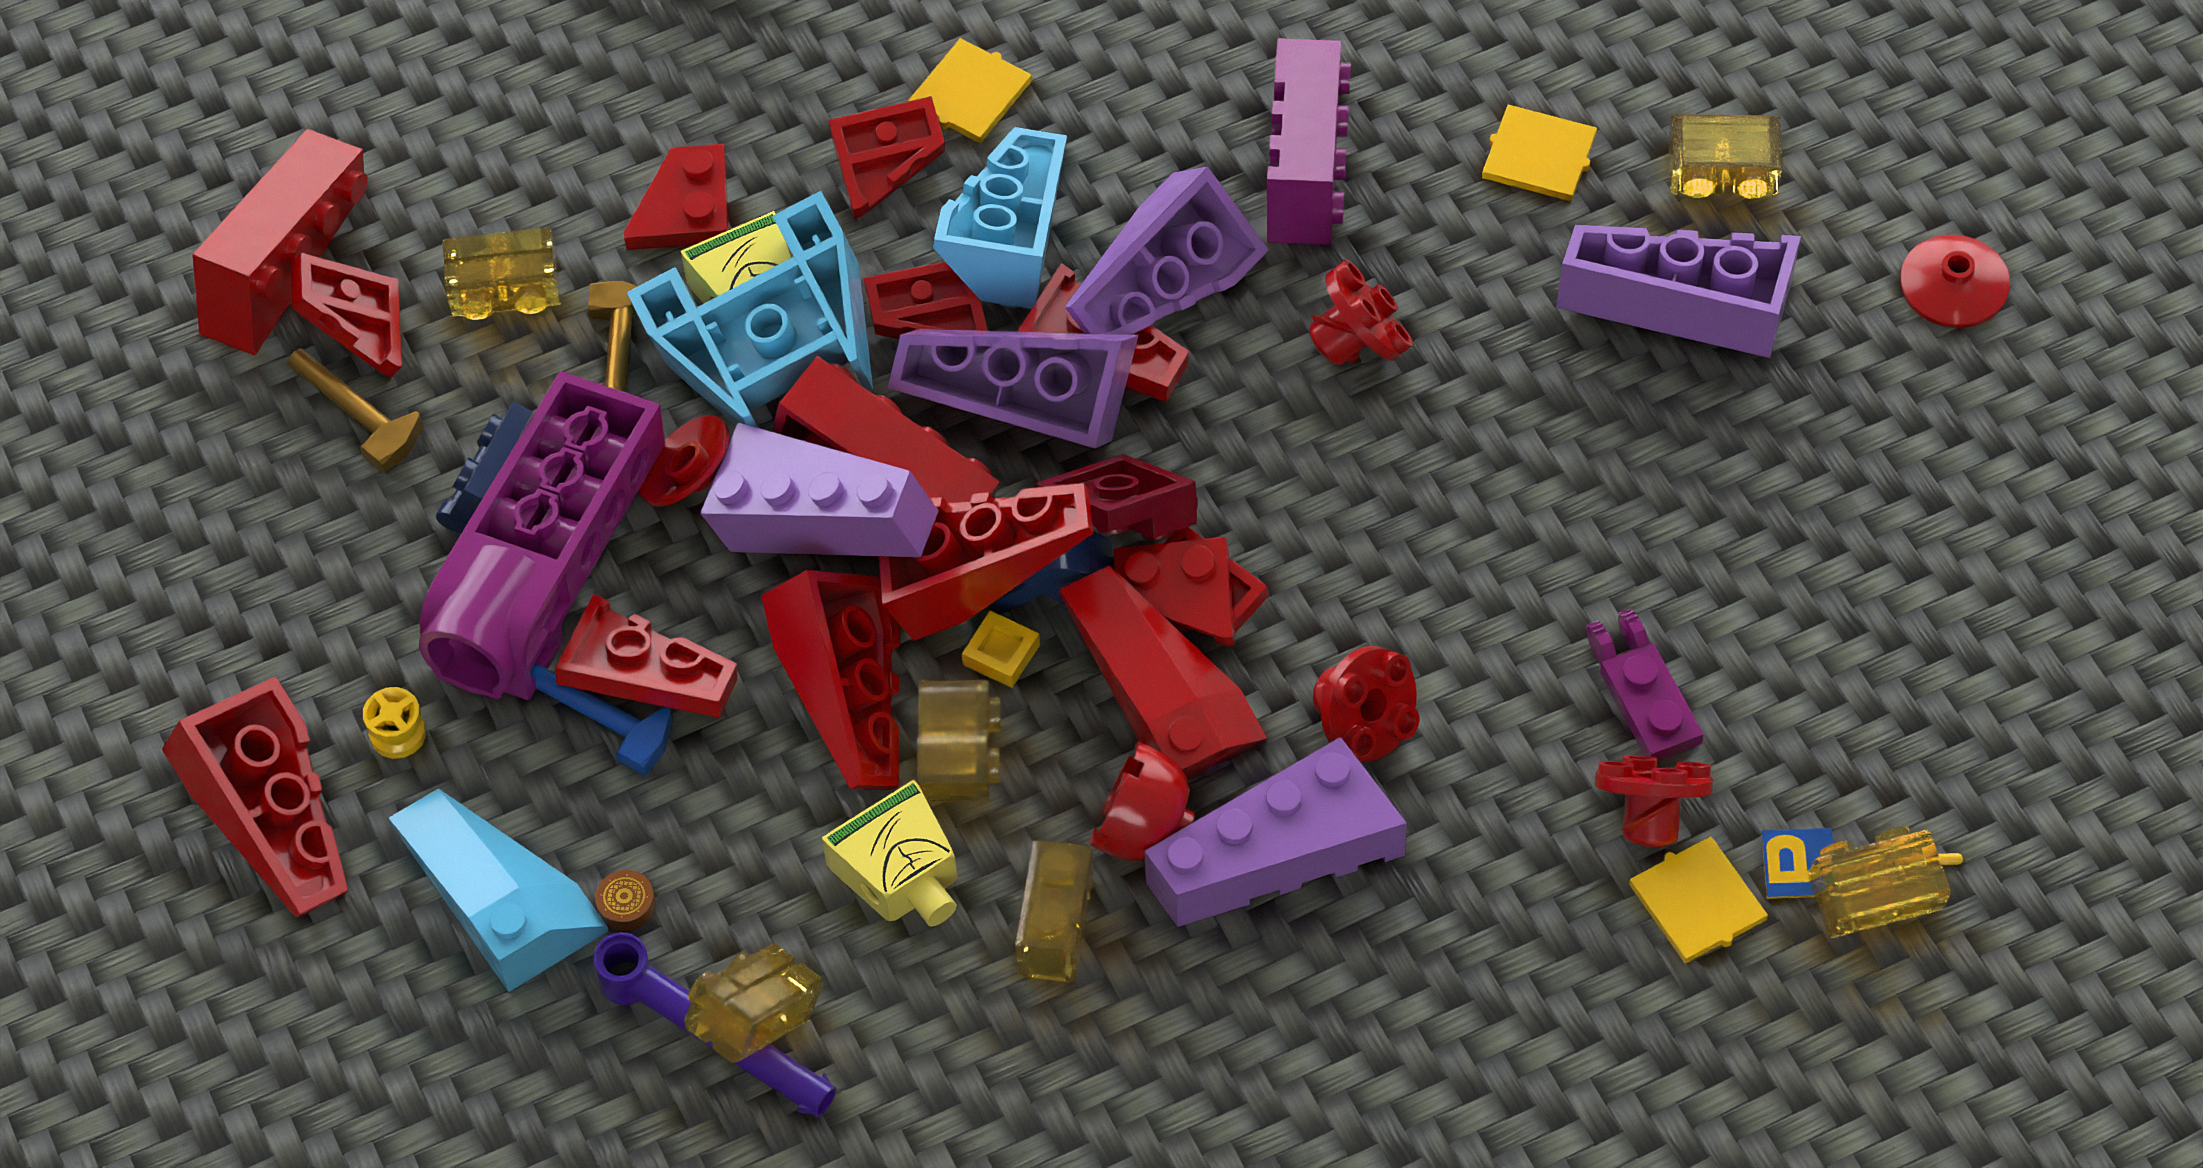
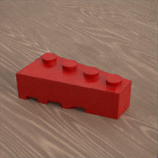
M307 129L192 254L200 335L254 356L257 354L292 301V261L300 253L320 258L354 205L362 199L368 183V177L364 173L363 149Z

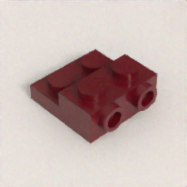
M1125 454L1037 482V488L1084 483L1089 491L1092 524L1098 532L1103 534H1121L1131 529L1141 533L1144 539L1160 541L1172 538L1177 530L1197 524L1198 498L1196 494V481Z

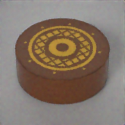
M620 870L609 874L600 882L595 893V902L599 915L606 925L614 930L632 931L638 929L651 919L655 911L656 901L650 881L641 873L633 870Z

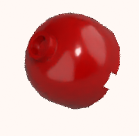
M1137 742L1134 757L1128 756L1101 810V814L1105 815L1106 818L1100 830L1093 829L1088 845L1110 856L1126 861H1145V850L1192 824L1195 813L1186 809L1190 788L1187 777L1178 764L1162 752Z

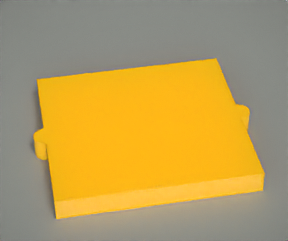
M960 38L908 101L932 96L941 129L951 128L981 144L1032 82V74L1002 60L1000 53L994 52L991 54Z
M1508 105L1497 134L1490 136L1489 145L1491 150L1482 171V178L1572 202L1582 173L1590 169L1588 156L1597 135V128Z
M1712 836L1676 855L1668 852L1663 862L1629 880L1630 887L1685 964L1720 945L1730 947L1733 938L1763 923L1768 917V914Z

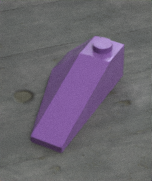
M1208 167L1173 172L1139 206L1066 304L1065 309L1084 334L1132 335L1152 325L1154 321L1175 311L1184 310L1196 304V301L1215 292H1221L1236 285L1269 249Z

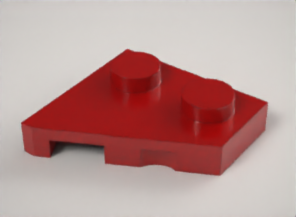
M300 253L291 263L292 309L380 373L392 377L402 367L398 279Z
M945 261L863 278L875 335L899 339L901 334L918 329L988 331L980 299Z

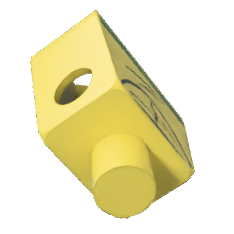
M774 211L681 251L686 282L703 304L791 258L786 241L773 218V215H775Z
M915 780L910 781L822 837L826 865L885 920L896 921L915 908L928 926L933 927L946 921L956 910L957 904L945 890L957 879L955 856Z

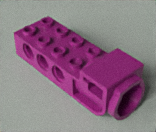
M559 371L426 594L420 617L421 637L419 640V650L424 661L431 667L437 678L468 692L494 699H500L504 692L528 701L531 699L537 689L536 680L530 676L531 668L534 663L547 669L551 665L563 644L562 623L566 614L665 446L660 404Z

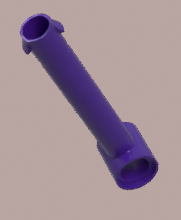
M614 933L605 937L597 945L594 952V965L600 989L609 1001L619 1005H630L638 1001L642 1002L775 1091H779L784 1097L798 1105V1113L812 1114L818 1118L830 1106L837 1088L831 1084L825 1072L820 1077L808 1068L799 1065L794 1059L649 964L645 945L638 937L629 933ZM622 962H630L637 965L631 973L624 976L610 973V970L616 964Z

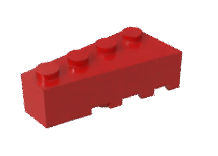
M817 356L778 404L771 432L909 470L929 498L943 497L947 503L971 501L972 494L989 492L993 498L995 497L1000 481L993 477L992 472L986 465L974 458H965L947 445L946 440L937 431L926 426L920 427L902 414L900 408L892 400L882 395L875 396L859 385L846 368L838 364H829Z

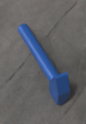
M534 663L530 670V676L536 680V688L625 737L616 751V757L619 762L642 775H646L666 750L673 722L669 707H664L641 721L589 691L557 685L556 673Z

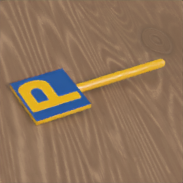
M1832 828L1761 831L1767 899L1838 896L1836 869L1959 865L1963 862V857L1959 853L1834 857Z

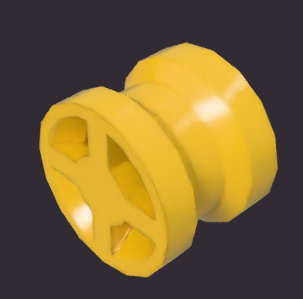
M389 687L375 692L366 701L363 708V721L368 730L370 742L374 750L380 755L391 759L405 758L414 754L423 745L426 738V725L421 716L418 701L412 693L399 687ZM388 725L395 726L398 730H389Z

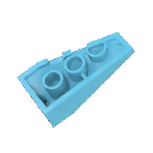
M1014 127L988 156L987 166L977 177L971 175L963 185L962 194L955 201L949 199L941 208L933 249L981 301L997 303L1007 308L1022 307L1032 309L1036 303L1067 135Z
M439 788L389 817L395 831L508 992L609 931L604 920L576 882Z

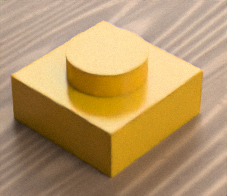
M990 610L962 652L963 665L1013 688L1039 648L1040 635L1038 632Z

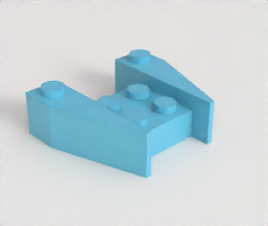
M821 191L773 215L794 257L697 307L676 267L627 292L648 336L665 364L735 426L737 423H742L759 428L751 411L787 393L817 356L829 364L840 365L849 360L862 387L868 391L873 390L859 263Z

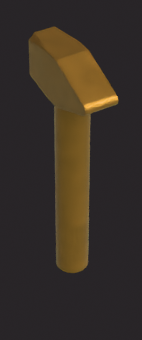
M624 281L591 283L588 300L590 318L610 320L605 386L627 393L632 317L638 315L627 292L638 286Z
M297 349L291 354L288 359V365L372 433L360 446L361 453L367 461L382 473H385L410 454L423 428L419 412L415 411L391 421L306 351Z

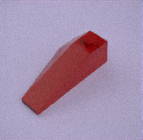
M1084 483L1022 489L1016 497L993 498L989 492L972 494L971 501L947 503L943 497L930 498L939 511L921 557L879 556L882 604L913 641L964 623L1093 534L1088 488Z
M1110 565L1059 589V595L1138 741L1162 752L1175 761L1185 773L1187 780L1266 742L1267 737L1241 689Z
M805 570L761 595L773 649L849 788L891 791L899 787V726L891 717L892 696L899 693V676L892 673V650L900 647L898 622L882 604L880 577Z
M275 676L179 720L162 747V751L195 802L292 914L299 918L345 895L348 888L333 829L326 823L319 795L322 792L319 775L313 772L307 749L310 740L306 724Z

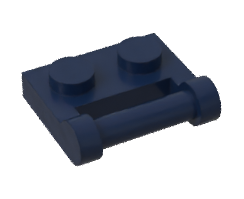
M513 401L503 419L492 414L477 440L478 452L474 459H467L452 486L456 489L451 500L443 501L436 514V519L442 526L458 533L463 532L512 451L533 413L532 411Z

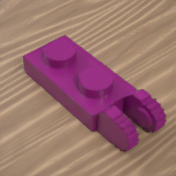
M1627 609L1619 612V628L1631 651L1619 656L1616 654L1613 641L1603 623L1595 621L1587 624V627H1585L1587 638L1601 666L1600 674L1644 756L1656 757L1657 761L1701 745L1704 734L1654 643L1649 644L1646 630L1635 611Z

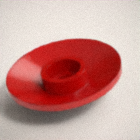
M1941 235L1921 242L1909 252L1902 265L1900 287L1909 306L1921 317L1941 326L1965 328L1990 320L2003 308L2010 290V275L2003 259L1985 243L1962 235ZM1952 270H1960L1964 273H1955Z
M707 415L695 418L671 433L665 439L664 448L639 489L643 499L652 506L662 507L674 504L693 492L705 489L713 481L716 475V468L728 448L730 431L727 424L717 416Z

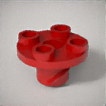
M1348 259L1343 260L1326 274V287L1335 305L1321 316L1311 315L1313 322L1309 327L1311 340L1324 358L1337 365H1342L1348 360L1354 364L1358 359L1360 350L1368 346L1381 357L1394 361L1413 346L1412 338L1392 315L1398 310V305L1386 288L1380 284L1371 288L1366 283L1359 269Z
M1379 646L1362 647L1347 655L1337 667L1324 671L1316 681L1313 690V703L1316 711L1321 716L1323 730L1328 742L1331 743L1341 737L1359 761L1369 762L1386 756L1402 740L1410 739L1418 729L1420 716L1416 709V682L1411 670V663L1403 654Z
M1626 755L1623 756L1622 762H1599L1598 770L1595 772V786L1601 790L1625 795L1624 822L1621 830H1623V836L1626 840L1644 847H1664L1678 840L1679 829H1681L1679 826L1681 798L1704 797L1712 794L1713 778L1710 777V764L1677 762L1676 769L1658 768V759L1656 757Z

